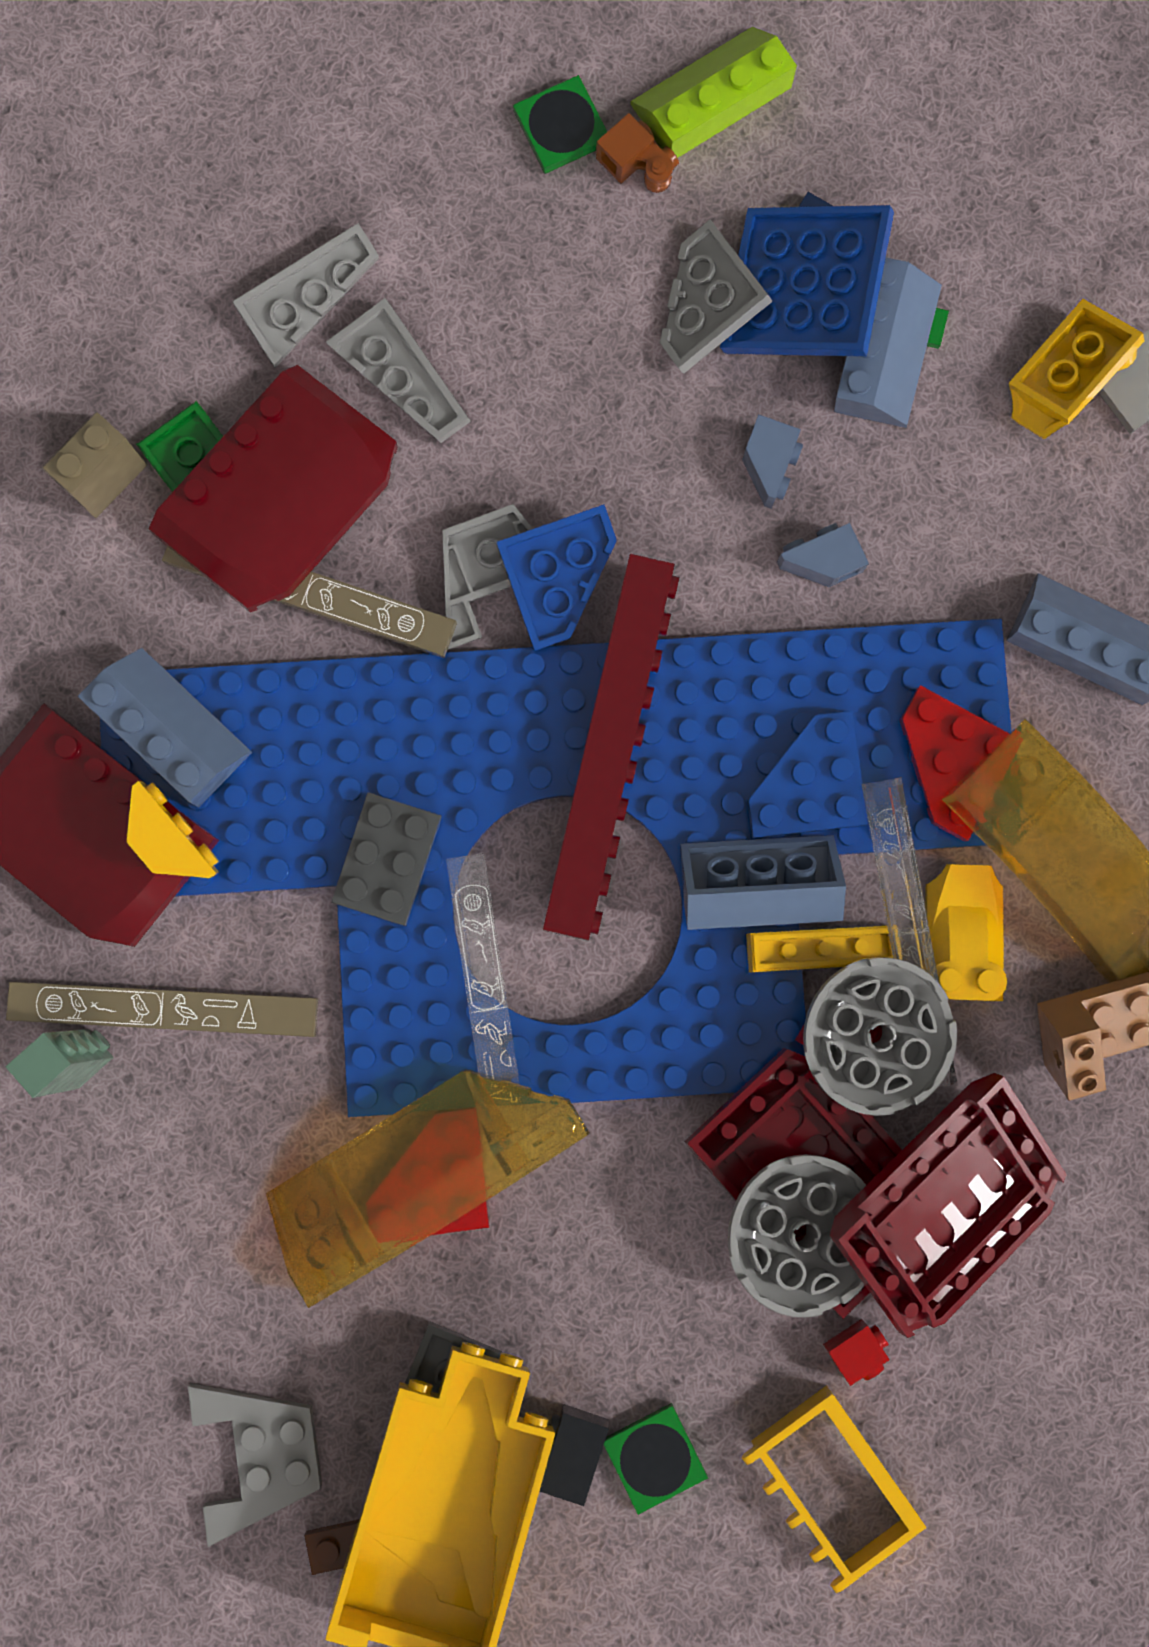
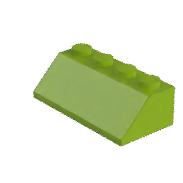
M751 27L631 100L630 104L639 118L650 127L658 146L661 149L665 146L669 147L678 158L791 89L797 65L776 35Z

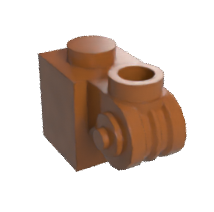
M630 113L604 134L596 144V159L620 184L637 169L645 171L644 184L651 192L659 193L665 191L671 184L674 168L679 165L676 154L667 146L661 149L654 142V135L650 127L642 120L637 121Z

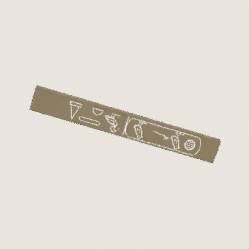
M167 546L162 558L165 564L205 577ZM310 572L289 597L277 601L445 658L457 625L454 619L314 572Z
M9 982L6 1020L316 1037L318 998Z

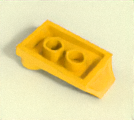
M1082 299L1008 383L1013 406L1011 418L1037 436L1046 439L1060 428L1068 425L1117 371L1126 369L1133 364L1137 357V349L1144 342V334L1087 300Z
M946 864L943 871L934 880L925 884V930L927 931H925L924 953L926 954H924V957L927 958H924L926 963L924 970L927 973H933V978L940 984L950 1000L1003 1001V993L1007 986V977L1003 971V886L995 876L992 866Z

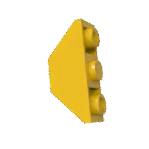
M137 781L132 785L127 843L150 871L157 874L212 878L219 873L214 866L219 860L204 843L200 847L194 843L189 837L193 829L179 813L172 816L163 804L168 800L153 782L146 786L143 781Z

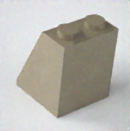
M96 412L49 458L41 469L94 518H97L138 476L147 464L128 440Z

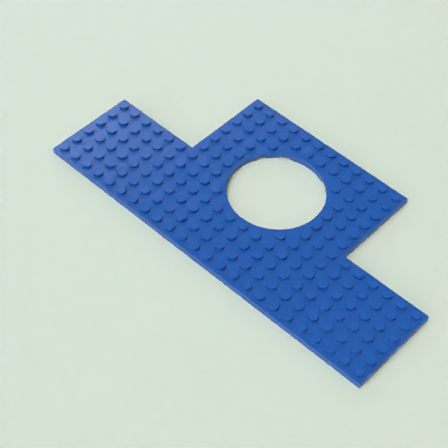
M1002 619L658 639L656 649L663 650L658 673L650 671L647 686L654 687L650 709L642 708L639 723L646 724L641 747L633 745L630 760L637 761L633 783L624 784L622 798L629 799L626 813L631 815V817L654 835L668 855L680 890V932L673 956L654 986L642 998L625 1010L590 1023L560 1025L545 1023L520 1015L503 1004L499 1005L500 1002L493 996L489 997L481 993L484 992L491 995L488 991L483 990L485 988L480 983H476L478 980L467 965L472 996L471 1003L465 959L455 930L454 900L458 879L468 854L482 835L496 821L509 812L533 802L558 797H574L609 643L548 646L534 651L533 647L446 652L445 658L429 653L167 669L166 671L252 751L200 807L189 803L100 718L101 748L147 785L153 782L171 804L219 840L211 850L219 860L214 865L219 873L212 878L190 877L175 897L336 887L368 792L442 816L407 926L337 905L348 1117L736 1093L783 1048L805 1056L804 1046L795 1041L806 1019L802 969L749 972L746 934L799 931V924L687 930L680 844L834 835L838 855L890 852L885 849L886 841L901 846L888 844L887 842L886 848L892 852L906 851L909 847L911 851V846L912 851L1020 844L1021 833L1014 756L969 841L964 842L931 824L922 786L919 785L912 763V753L908 740L900 724L904 711L916 689L921 685L1012 735ZM853 711L868 825L752 839L747 801L815 715ZM891 817H895V818H897V819L900 821L901 829H900V831H899L897 834H890L889 832L892 833V828H893V833H895V829H896V832H897V831L899 830V828H900L899 822L897 821V824H896V819H894V823H893V819H891V822H890V820H888V822H887V829H888V831H887V830H886V827H885V823H886L887 819H889V818H891ZM499 1005V1006L496 1007V1008H501V1009L482 1011L481 1009H477V1008H475L474 1006H476V1007H478V1008H482V1009H488V1008H493V1007ZM480 1023L477 1030L485 1033L482 1027L488 1023L493 1024L502 1034L500 1035L502 1045L490 1037L487 1027L486 1034H480L476 1031V1026ZM487 1025L489 1029H493L490 1030L491 1036L501 1043L498 1031L492 1025ZM491 1063H492L493 1076H494V1085H493V1077H492Z

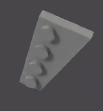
M359 223L233 301L235 308L274 368L283 361L379 260V255Z
M386 298L326 341L335 352L440 443L471 422Z

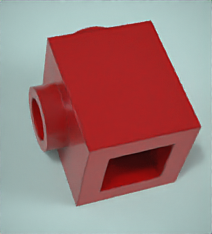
M862 1319L823 1344L850 1386L862 1378L870 1380L884 1370L883 1364L890 1360L883 1350L889 1344L876 1324L869 1328Z

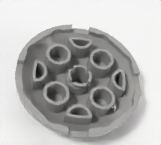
M889 957L862 959L843 967L833 974L821 986L813 998L807 1012L803 1032L807 1064L821 1089L842 1106L858 1113L875 1116L895 1114V1111L902 1110L913 1104L918 1105L928 1098L947 1075L954 1058L957 1043L956 1021L953 1020L947 1001L949 998L940 984L920 967L907 961ZM880 1025L882 1027V1036L879 1041L872 1043L871 1033L869 1032Z
M805 1154L786 1157L769 1164L746 1184L739 1194L730 1216L728 1250L737 1278L755 1300L774 1312L791 1317L806 1318L823 1315L822 1312L840 1303L846 1304L859 1293L864 1283L830 1237L834 1217L866 1186L857 1174L835 1160ZM802 1225H806V1235L802 1240L796 1242L794 1230H798Z

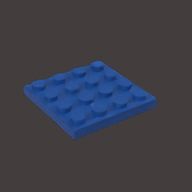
M891 205L748 208L738 256L769 295L772 302L723 341L720 345L722 351L725 354L867 356L894 216Z

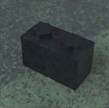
M563 1404L560 1415L553 1413L549 1423L554 1428L555 1437L539 1492L584 1506L609 1430L608 1419Z

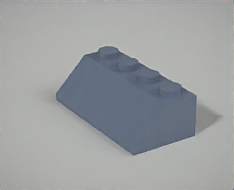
M885 258L867 356H846L834 412L907 428L942 286L911 263Z
M1038 573L1006 641L1138 704L1144 705L1148 703L1149 625Z
M143 648L104 668L78 695L95 714L189 803L200 807L252 753L249 748Z
M834 835L680 844L687 930L843 921L846 883Z

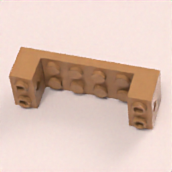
M1149 972L1037 1003L1044 1065L1068 1101L1106 1090L1103 1058L1149 1045Z

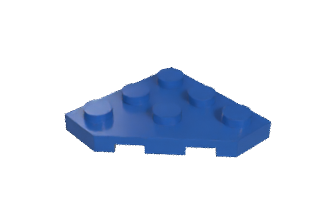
M605 504L496 542L534 651L570 639L617 542Z
M853 711L815 715L747 801L752 839L868 825Z

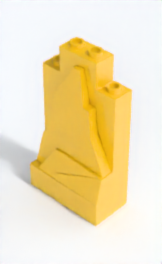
M462 1342L461 1348L451 1347L438 1393L432 1391L433 1385L421 1380L410 1379L409 1384L399 1383L361 1516L354 1532L331 1609L325 1640L348 1647H367L368 1640L391 1647L497 1646L555 1437L553 1426L547 1425L548 1418L531 1412H525L524 1418L518 1416L530 1376L528 1367L522 1366L524 1361L522 1358L501 1353L499 1359L484 1355V1347Z

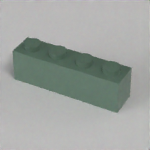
M89 1029L45 1032L5 1067L32 1098L79 1089L114 1057L107 1050L110 1048L109 1042L97 1030L93 1032Z

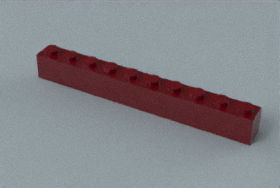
M634 554L629 555L543 931L589 941L590 933L598 935L603 912L596 911L599 895L607 897L612 875L604 873L607 858H616L620 836L613 835L616 820L624 822L629 801L627 798H622L624 784L633 783L637 761L630 760L633 745L641 747L646 724L639 723L642 708L650 709L654 687L647 686L650 671L658 673L663 650L656 649L659 635H667L671 613L664 612L667 598L675 599L680 578L673 576L674 563Z

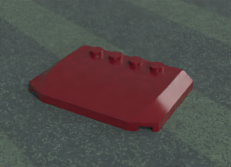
M295 365L279 374L158 507L148 529L156 538L250 613L258 610L257 606L274 599L279 601L289 597L388 486L393 456L398 448L397 442L303 368Z
M43 703L0 757V866L88 938L135 947L190 876L152 873L127 843L132 785L142 780L81 733L63 716ZM169 801L163 804L172 816L179 813L190 825L193 832L189 834V837L198 847L204 843L212 850L219 840Z
M785 1048L773 1057L684 1141L693 1154L735 1201L746 1184L760 1170L786 1157L807 1154L835 1160L852 1170L867 1185L902 1151L872 1115L850 1110L829 1097L815 1081L807 1064L806 1057ZM802 1225L798 1230H794L796 1242L802 1240L806 1235V1225ZM864 1285L859 1293L846 1304L840 1303L832 1309L838 1316L844 1319L870 1292Z
M992 1073L971 1082L834 1217L830 1237L896 1330L909 1338L915 1335L913 1333L914 1330L929 1325L935 1328L945 1324L1051 1214L1055 1204L1050 1198L1057 1181L1064 1183L1067 1174L1005 1077Z

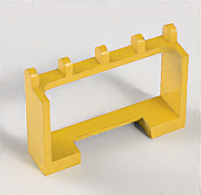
M827 1385L751 1440L753 1447L741 1457L746 1465L761 1458L773 1475V1478L763 1485V1490L767 1495H771L782 1488L796 1508V1511L786 1519V1523L793 1529L805 1521L820 1543L809 1553V1556L816 1563L828 1555L841 1574L830 1584L835 1593L843 1591L927 1528ZM823 1410L826 1411L901 1518L900 1521L846 1561L841 1559L768 1454L770 1449Z

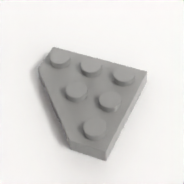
M711 219L681 243L678 255L680 260L677 279H673L667 306L670 310L666 328L662 329L660 344L683 374L772 302L769 295Z

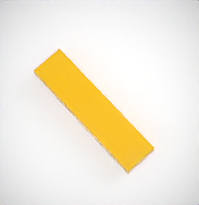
M896 925L746 934L749 972L845 967L853 962L873 957L898 959Z

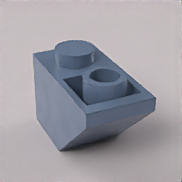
M758 414L742 461L764 506L772 509L776 498L784 499L791 478L784 476L788 464L796 466L803 444L797 442L801 429Z
M834 523L819 530L816 533L818 537L804 542L803 538L787 544L782 548L784 552L780 554L777 560L781 570L827 587L863 573L869 565L850 523L842 527H838L837 523Z

